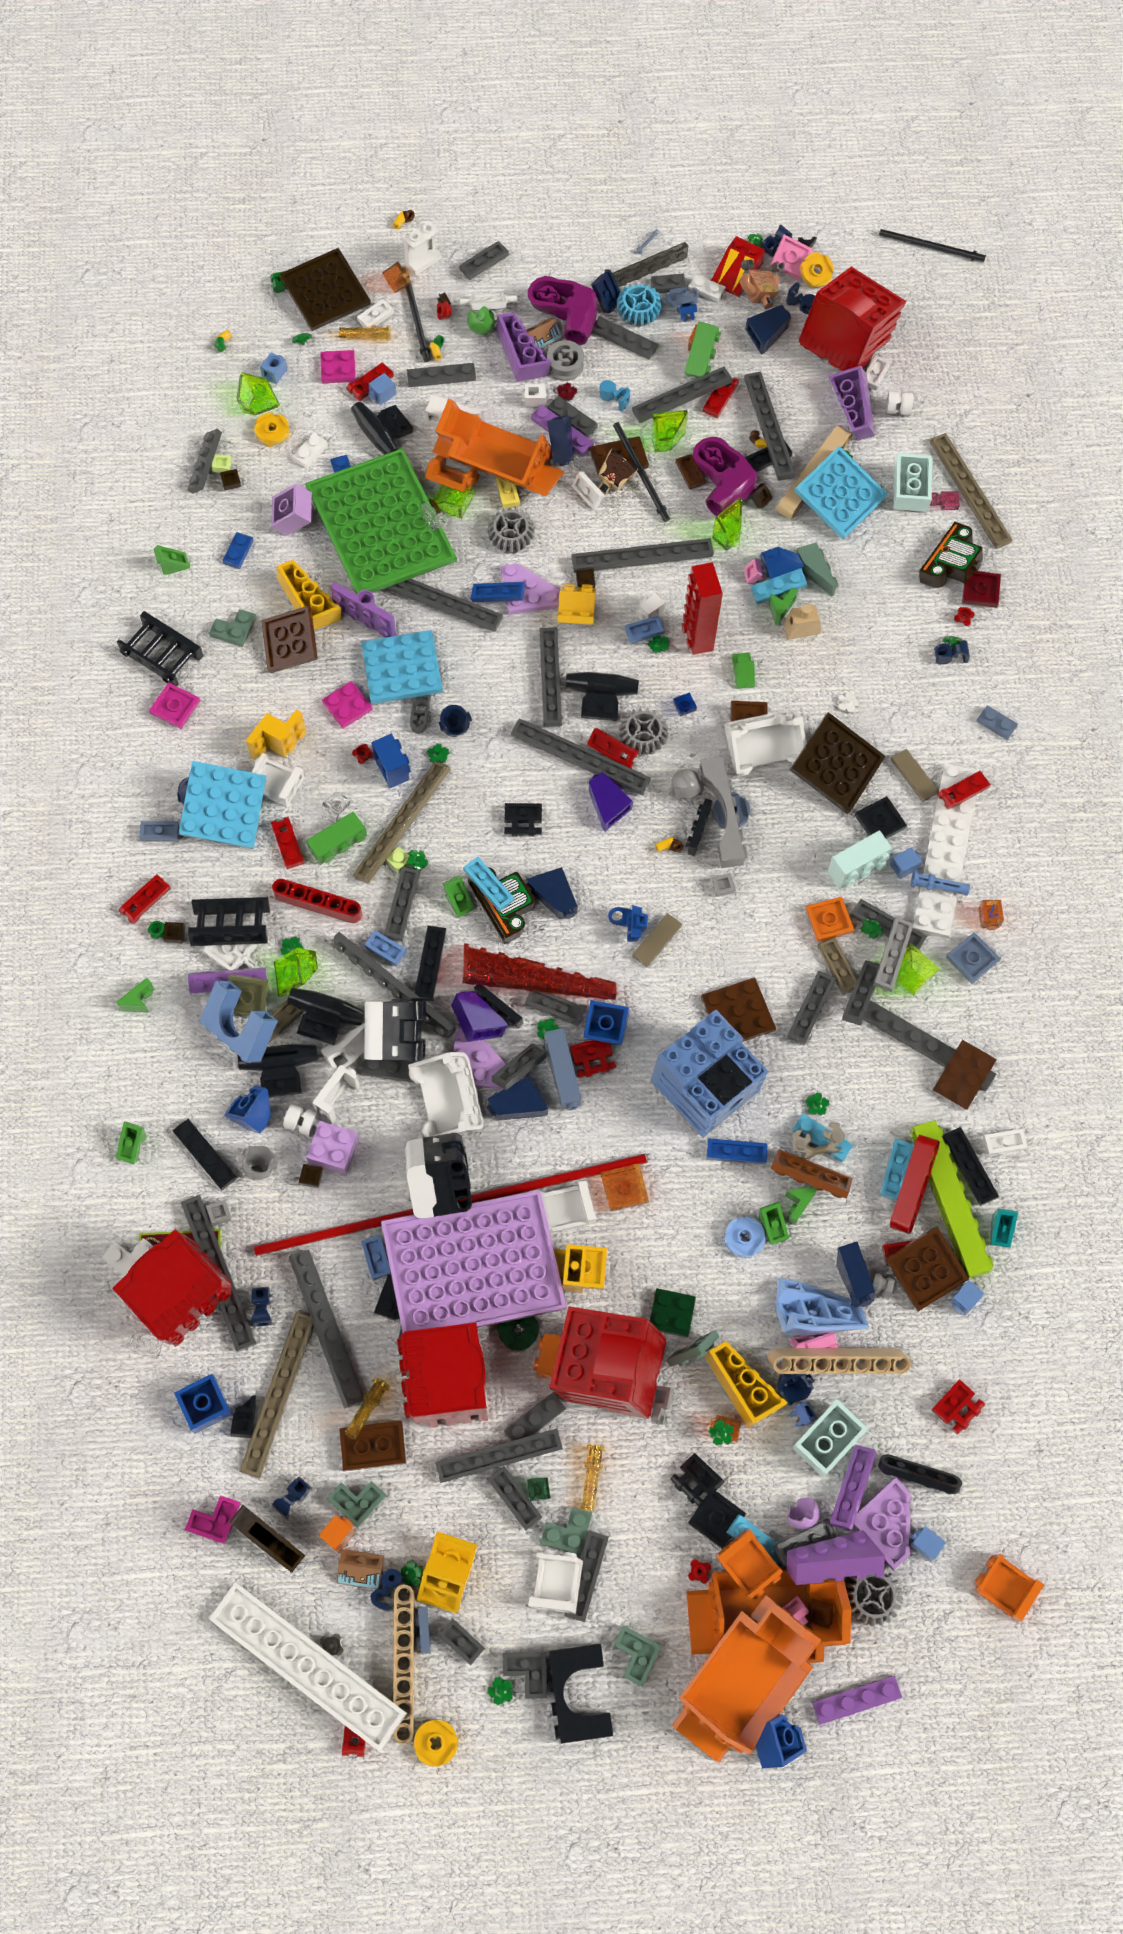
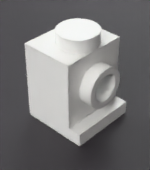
M525 384V391H522V402H525V407H540L541 405L546 407V384Z
M653 591L649 599L646 598L641 601L636 614L641 620L660 616L664 613L665 603Z

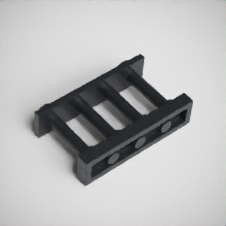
M143 611L140 615L142 627L127 644L118 639L119 651L125 657H131L159 675L164 682L178 686L176 674L190 658L194 657L200 661L204 656L201 646L146 611ZM147 631L155 632L156 636L141 653L133 648ZM161 640L169 641L170 645L155 662L147 657ZM180 648L184 651V654L170 671L162 667V664L176 649Z
M268 897L192 899L193 913L198 916L197 926L188 928L191 946L268 944L266 925H262L263 913H270ZM255 913L254 925L243 926L244 914ZM225 914H236L235 926H223ZM205 915H217L216 927H204Z

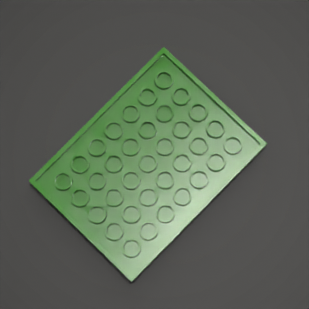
M403 448L305 483L307 490L312 492V501L356 595L362 590H369L374 593L457 562V557Z

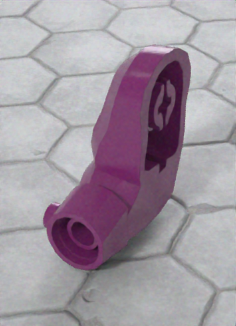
M551 276L539 277L533 281L528 288V298L532 306L538 311L566 320L564 331L566 340L575 342L578 345L586 344L597 317L596 292L577 282L557 279Z
M720 437L704 438L694 447L693 459L696 465L716 486L707 497L706 506L716 517L723 518L744 502L757 485V472L740 452L730 447Z

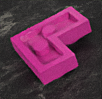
M220 1495L213 1516L192 1509L185 1531L226 1545L232 1529L229 1521L239 1510L241 1502Z

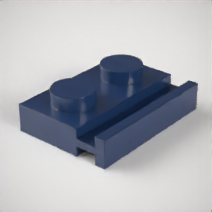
M605 269V272L591 286L596 292V297L603 312L609 313L617 305L620 290L611 270Z

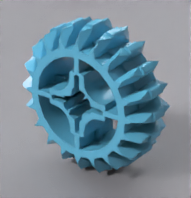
M636 283L635 286H632L630 284L628 288L624 287L623 291H620L617 298V311H619V316L623 318V321L628 320V324L633 322L635 326L637 323L641 324V326L644 323L649 325L650 321L654 322L655 318H658L662 307V300L659 292H656L655 288L651 289L650 285L644 286V283L642 285Z

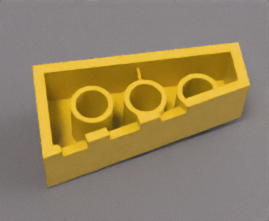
M294 560L277 565V580L294 609L305 606L311 607L314 630L341 620V607L335 604L327 593L325 594L319 588V585L315 581L313 582Z
M727 1341L713 1348L704 1356L748 1429L788 1404L759 1376L760 1374L755 1369H752L745 1362L744 1358Z

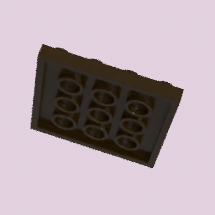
M339 247L279 274L282 283L311 331L371 305V300Z
M828 712L824 715L789 770L848 814L886 756Z

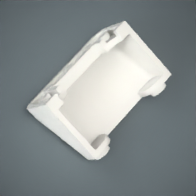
M794 710L780 711L724 724L734 771L739 775L749 774V771L753 770L752 767L782 760H787L793 764L806 745L803 717Z
M449 1052L408 1065L410 1079L417 1084H421L429 1121L425 1122L422 1128L424 1137L450 1133L463 1134L483 1128L484 1122L471 1065L465 1053Z

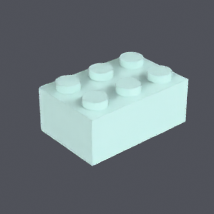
M897 453L894 463L893 509L928 512L932 500V456Z
M879 830L833 856L827 872L839 890L844 887L849 888L855 884L856 880L867 878L872 871L883 869L887 865L892 847Z
M836 1399L792 1449L823 1478L868 1428Z

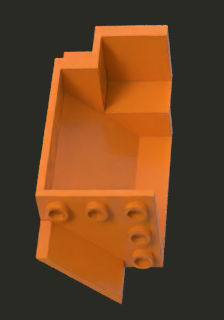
M447 400L435 430L439 437L432 453L543 496L549 494L565 473L546 464L552 458V449L544 435H540L537 443L485 423L480 417L461 410L455 401Z
M781 1568L783 1572L780 1574L781 1579L774 1585L769 1583L763 1588L765 1592L759 1598L748 1599L728 1572H713L712 1582H708V1590L686 1591L691 1655L711 1654L741 1611L751 1616L765 1595L781 1608L798 1596L808 1611L812 1599L833 1605L830 1628L809 1622V1613L805 1615L808 1622L804 1626L808 1627L821 1639L807 1662H824V1646L850 1644L851 1606L844 1581L824 1580L823 1583L796 1585L786 1572L787 1568Z
M765 1595L751 1616L741 1611L678 1699L684 1703L683 1710L671 1726L719 1763L730 1748L735 1749L741 1754L744 1751L751 1755L756 1748L766 1723L780 1715L813 1669V1666L807 1660L821 1639Z

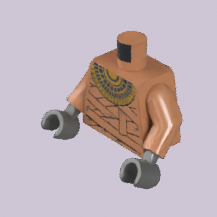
M753 259L742 261L741 268L744 270V273H742V277L739 280L742 289L746 292L751 302L762 303L765 309L771 308L774 305L772 300L778 294L779 272L785 269V264L783 262L779 264V261L774 262L771 266L773 274L772 271L749 270L754 267Z

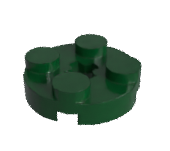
M532 1316L499 1323V1339L512 1351H525L538 1338V1322ZM516 1325L524 1328V1331L519 1336L516 1335V1332L512 1331L513 1328H516Z

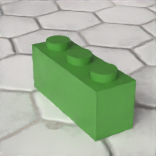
M698 321L684 372L685 375L699 378L711 372L712 366H709L710 361L715 358V343L719 342L721 336L718 326Z
M353 811L306 840L309 851L321 865L330 862L337 854L346 852L353 844L362 842L367 836L365 826Z

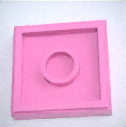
M783 235L770 266L779 261V264L783 262L785 269L781 272L800 280V265L812 253L813 249Z

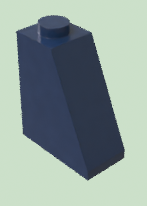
M783 305L747 318L745 330L760 354H764L789 328L791 315Z
M570 415L554 417L547 421L554 464L559 463V466L569 465V462L574 459Z
M562 867L526 879V883L531 887L532 894L558 919H570L577 914L578 906Z
M529 1076L515 1083L509 1089H504L487 1099L488 1106L486 1108L490 1116H495L497 1121L548 1115V1107Z
M858 1242L838 1247L836 1267L854 1307L869 1306L874 1302L875 1290Z

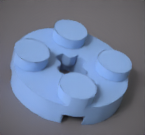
M751 1217L734 1219L730 1222L725 1232V1244L738 1257L750 1258L758 1254L765 1243L763 1226ZM747 1232L749 1234L748 1238L750 1239V1241L743 1242L741 1240L742 1237L740 1236V1234H745Z

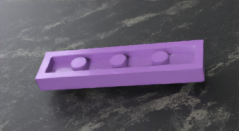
M543 405L531 414V420L547 432H549L547 421L558 417ZM571 426L573 450L583 457L590 450V447L594 446V442Z
M266 967L188 973L190 994L211 992L216 981H228L230 974L267 979Z
M855 1445L830 1520L831 1526L852 1531L877 1454L875 1449Z
M892 1676L812 1702L818 1723L821 1725L900 1699L902 1695L896 1677Z

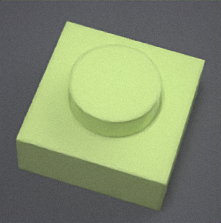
M215 454L212 462V472L220 473L230 470L232 457Z
M398 846L390 853L386 862L400 873L402 867L408 865L409 855Z

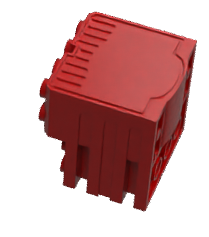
M851 266L817 291L799 337V343L805 349L816 354L817 357L829 359L828 363L841 371L858 366L863 368L871 361L873 354L890 341L892 337L890 333L895 330L896 322L902 313L900 310L904 308L907 301Z
M176 1229L161 1243L154 1245L132 1265L128 1273L112 1288L159 1341L174 1345L175 1347L183 1342L184 1336L189 1331H194L200 1325L198 1318L201 1314H204L206 1317L210 1316L216 1310L215 1306L220 1301H226L232 1294L230 1285L232 1281L220 1272L221 1269L211 1261V1258L205 1252L199 1249L200 1246L194 1240Z
M568 1306L549 1388L569 1403L597 1407L612 1413L649 1419L657 1388V1377L660 1374L666 1347V1337L645 1318Z
M477 1322L404 1331L401 1338L397 1339L399 1354L403 1355V1359L399 1360L400 1373L402 1376L409 1377L405 1381H401L402 1394L404 1398L407 1397V1402L403 1403L406 1419L410 1418L415 1424L429 1423L430 1428L439 1427V1419H445L447 1426L457 1423H472L471 1415L478 1414L480 1422L488 1421L485 1397L486 1371L482 1348L479 1344Z

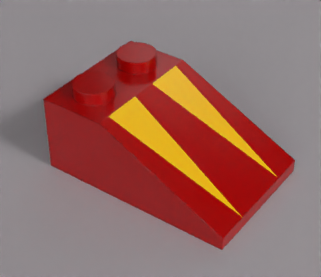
M735 236L711 281L725 286L726 292L740 297L744 291L739 283L742 273H744V270L741 268L742 261L753 259L754 267L749 270H759L763 264L765 249Z

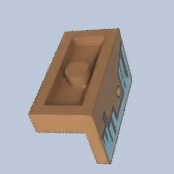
M548 318L525 330L528 335L533 337L536 346L541 349L562 339V334L554 318Z
M342 1549L338 1563L337 1583L379 1589L385 1555Z

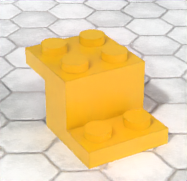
M564 583V586H561L559 591L557 622L593 625L596 588H592L593 585L589 584L575 587V584Z
M295 710L286 723L266 713L246 739L250 758L256 760L262 753L266 752L267 747L283 757H286L288 753H292L298 740L302 739L306 734L302 712Z
M567 1244L566 1250L554 1249L564 1292L583 1293V1288L604 1290L607 1248Z
M437 1531L431 1554L423 1572L417 1601L457 1614L471 1574L478 1544Z

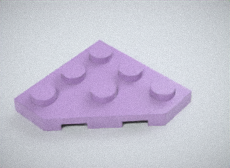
M518 563L501 566L503 582H524L526 585L523 601H506L509 615L559 607V588Z
M456 1027L453 1052H463L468 1056L475 1087L504 1090L493 1083L491 1077L506 1065L486 1040L467 1042L461 1027Z
M894 1478L857 1513L853 1525L858 1531L864 1530L885 1555V1562L892 1570H895L910 1556L911 1493L897 1478Z

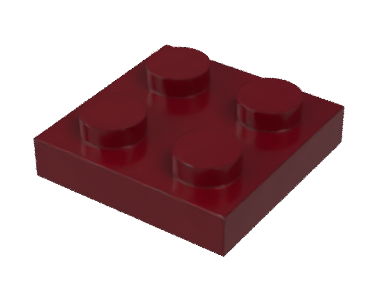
M982 571L974 572L969 581L963 584L962 603L997 608L999 605L1001 574Z

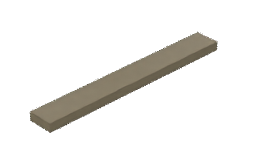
M944 433L931 438L930 444L995 549L1012 543L1011 536L947 434Z
M436 761L432 764L352 875L356 880L369 884L451 770L448 765Z
M296 1311L239 1471L241 1473L256 1478L261 1477L314 1327L310 1315Z

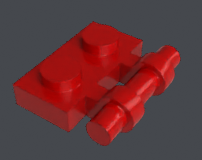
M590 1040L570 1046L574 1065L583 1064L584 1069L577 1071L578 1078H589L593 1074L603 1072V1074L608 1073L609 1070L616 1068L615 1061L607 1063L606 1058L613 1055L609 1043ZM600 1060V1065L590 1067L589 1062Z
M959 1379L931 1410L945 1424H948L953 1419L956 1425L952 1428V1431L958 1435L962 1430H966L969 1427L968 1423L975 1416L978 1417L985 1403L978 1399L974 1404L970 1399L975 1393ZM964 1406H966L968 1408V1411L962 1417L958 1414V1412Z

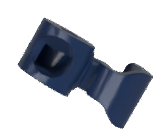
M780 224L775 237L769 235L762 242L761 248L765 249V252L773 257L783 235L792 238V233Z
M796 282L788 290L786 303L787 305H797L799 303L800 311L804 314H809L815 295L806 294L803 296L800 293L797 297H794L798 293L800 283Z
M966 640L956 644L954 648H951L950 644H940L934 648L937 664H948L952 661L953 657L958 658L960 653L963 656V662H969L970 654Z
M269 1287L252 1288V1305L256 1306L255 1312L252 1315L254 1327L273 1325L270 1314L267 1312V1305L271 1304Z
M300 1476L297 1477L287 1487L288 1494L273 1502V1508L284 1518L289 1519L291 1505L293 1506L296 1501L301 1502L309 1494L312 1487Z
M388 1569L383 1574L381 1579L383 1589H376L371 1594V1602L375 1607L387 1612L393 1610L392 1606H387L377 1601L379 1597H390V1590H394L401 1585L402 1577L398 1570Z

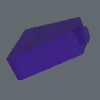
M603 771L599 775H594L589 780V794L602 829L607 831L632 810L633 801Z
M474 991L456 993L451 1006L467 1042L503 1036L508 1026L506 1021Z

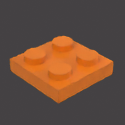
M842 896L806 906L805 910L817 942L854 932Z

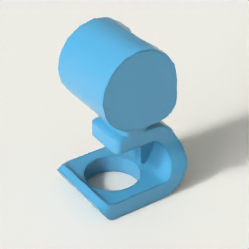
M610 380L601 382L600 398L604 401H610L614 398L617 401L623 396L619 400V411H623L630 403V389L620 388L617 390L616 384Z

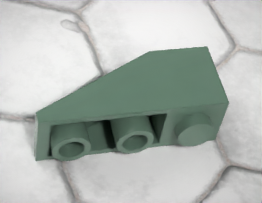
M817 542L797 548L796 553L804 565L802 567L803 574L829 595L833 596L838 583L831 574L829 563H826L823 550L819 548Z

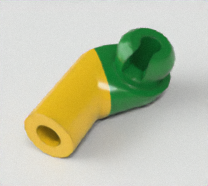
M225 330L215 339L214 347L220 353L226 349L224 342L232 337L228 330Z
M437 335L429 346L436 361L442 358L440 349L445 339L441 335Z

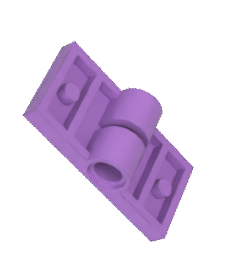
M335 582L330 587L332 600L341 607V612L348 614L355 621L362 622L367 628L378 631L385 638L396 636L394 616L375 605L374 594L371 591L362 590L356 595Z

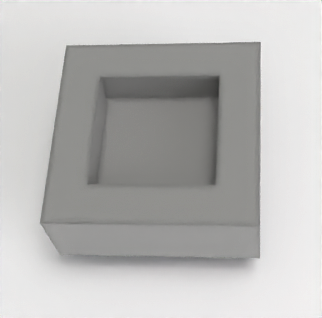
M730 873L712 877L717 897L735 893L736 889Z
M225 1200L206 1205L205 1209L212 1226L231 1221V1215Z

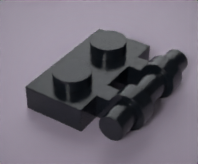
M505 803V823H512V827H504V834L512 836L529 835V837L542 835V827H534V823H542V803ZM518 823H529V827H518Z
M695 1453L680 1466L684 1474L681 1477L674 1474L670 1479L675 1484V1488L687 1495V1499L698 1507H702L705 1503L700 1497L703 1493L711 1497L725 1483ZM691 1480L697 1485L693 1490L688 1486Z

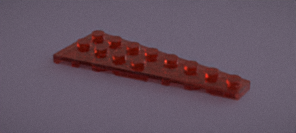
M464 943L462 983L616 1000V982L598 977H590L589 979L579 972H574V974L562 971L563 968L557 967L556 970L547 968L544 963L521 957H514L513 959L502 952L494 954L486 952L487 948L481 947L479 950L469 947L468 943Z

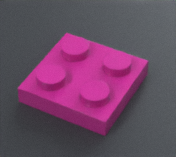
M354 350L320 352L322 384L356 381Z
M352 681L322 699L323 705L342 729L373 710L372 705Z
M168 682L149 709L151 715L182 729L200 703V698Z

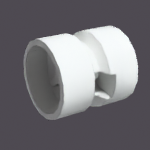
M888 391L886 414H896L899 412L900 415L910 416L913 406V393L903 392L899 394L898 391Z
M291 1104L286 1113L283 1127L292 1131L298 1129L300 1134L311 1137L317 1126L319 1113L310 1109L304 1111L303 1107Z

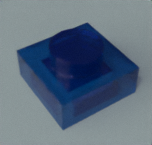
M690 692L673 698V704L680 717L697 711V706Z

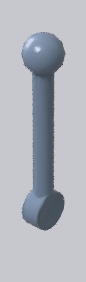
M656 229L645 243L636 249L638 254H641L643 248L659 234V230Z

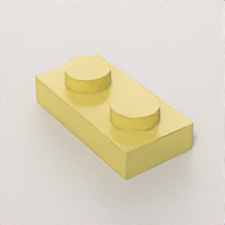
M495 477L502 508L520 506L516 485Z

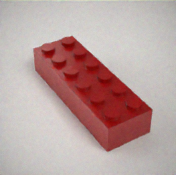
M713 562L691 566V572L688 574V594L685 595L684 623L681 626L683 634L686 633L687 647L691 649L693 655L714 650L723 592Z

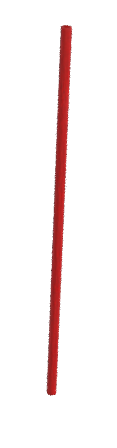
M645 1154L472 1194V1203L507 1197L646 1164L647 1159ZM413 1209L254 1246L255 1255H263L380 1227L381 1221L414 1215Z

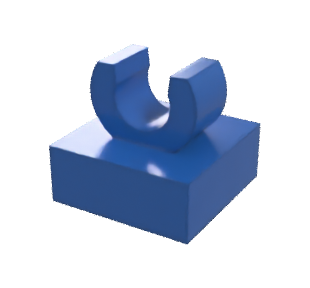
M685 303L677 307V312L681 315L683 322H686L685 317L687 314H690L691 320L695 319L694 312H697L696 304Z
M808 1401L794 1407L795 1411L790 1413V1417L795 1415L800 1417V1421L795 1424L796 1427L805 1426L818 1420Z

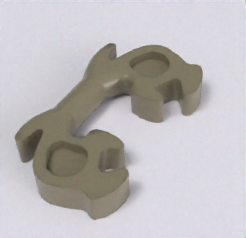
M831 1122L828 1124L833 1130L828 1132L825 1129L823 1134L825 1139H829L830 1142L827 1145L818 1147L809 1146V1143L812 1141L810 1133H807L806 1137L801 1136L803 1129L796 1130L792 1134L794 1150L806 1153L801 1157L802 1159H809L823 1153L839 1152L842 1148L835 1146L840 1144L845 1138L844 1132L840 1128V1123Z

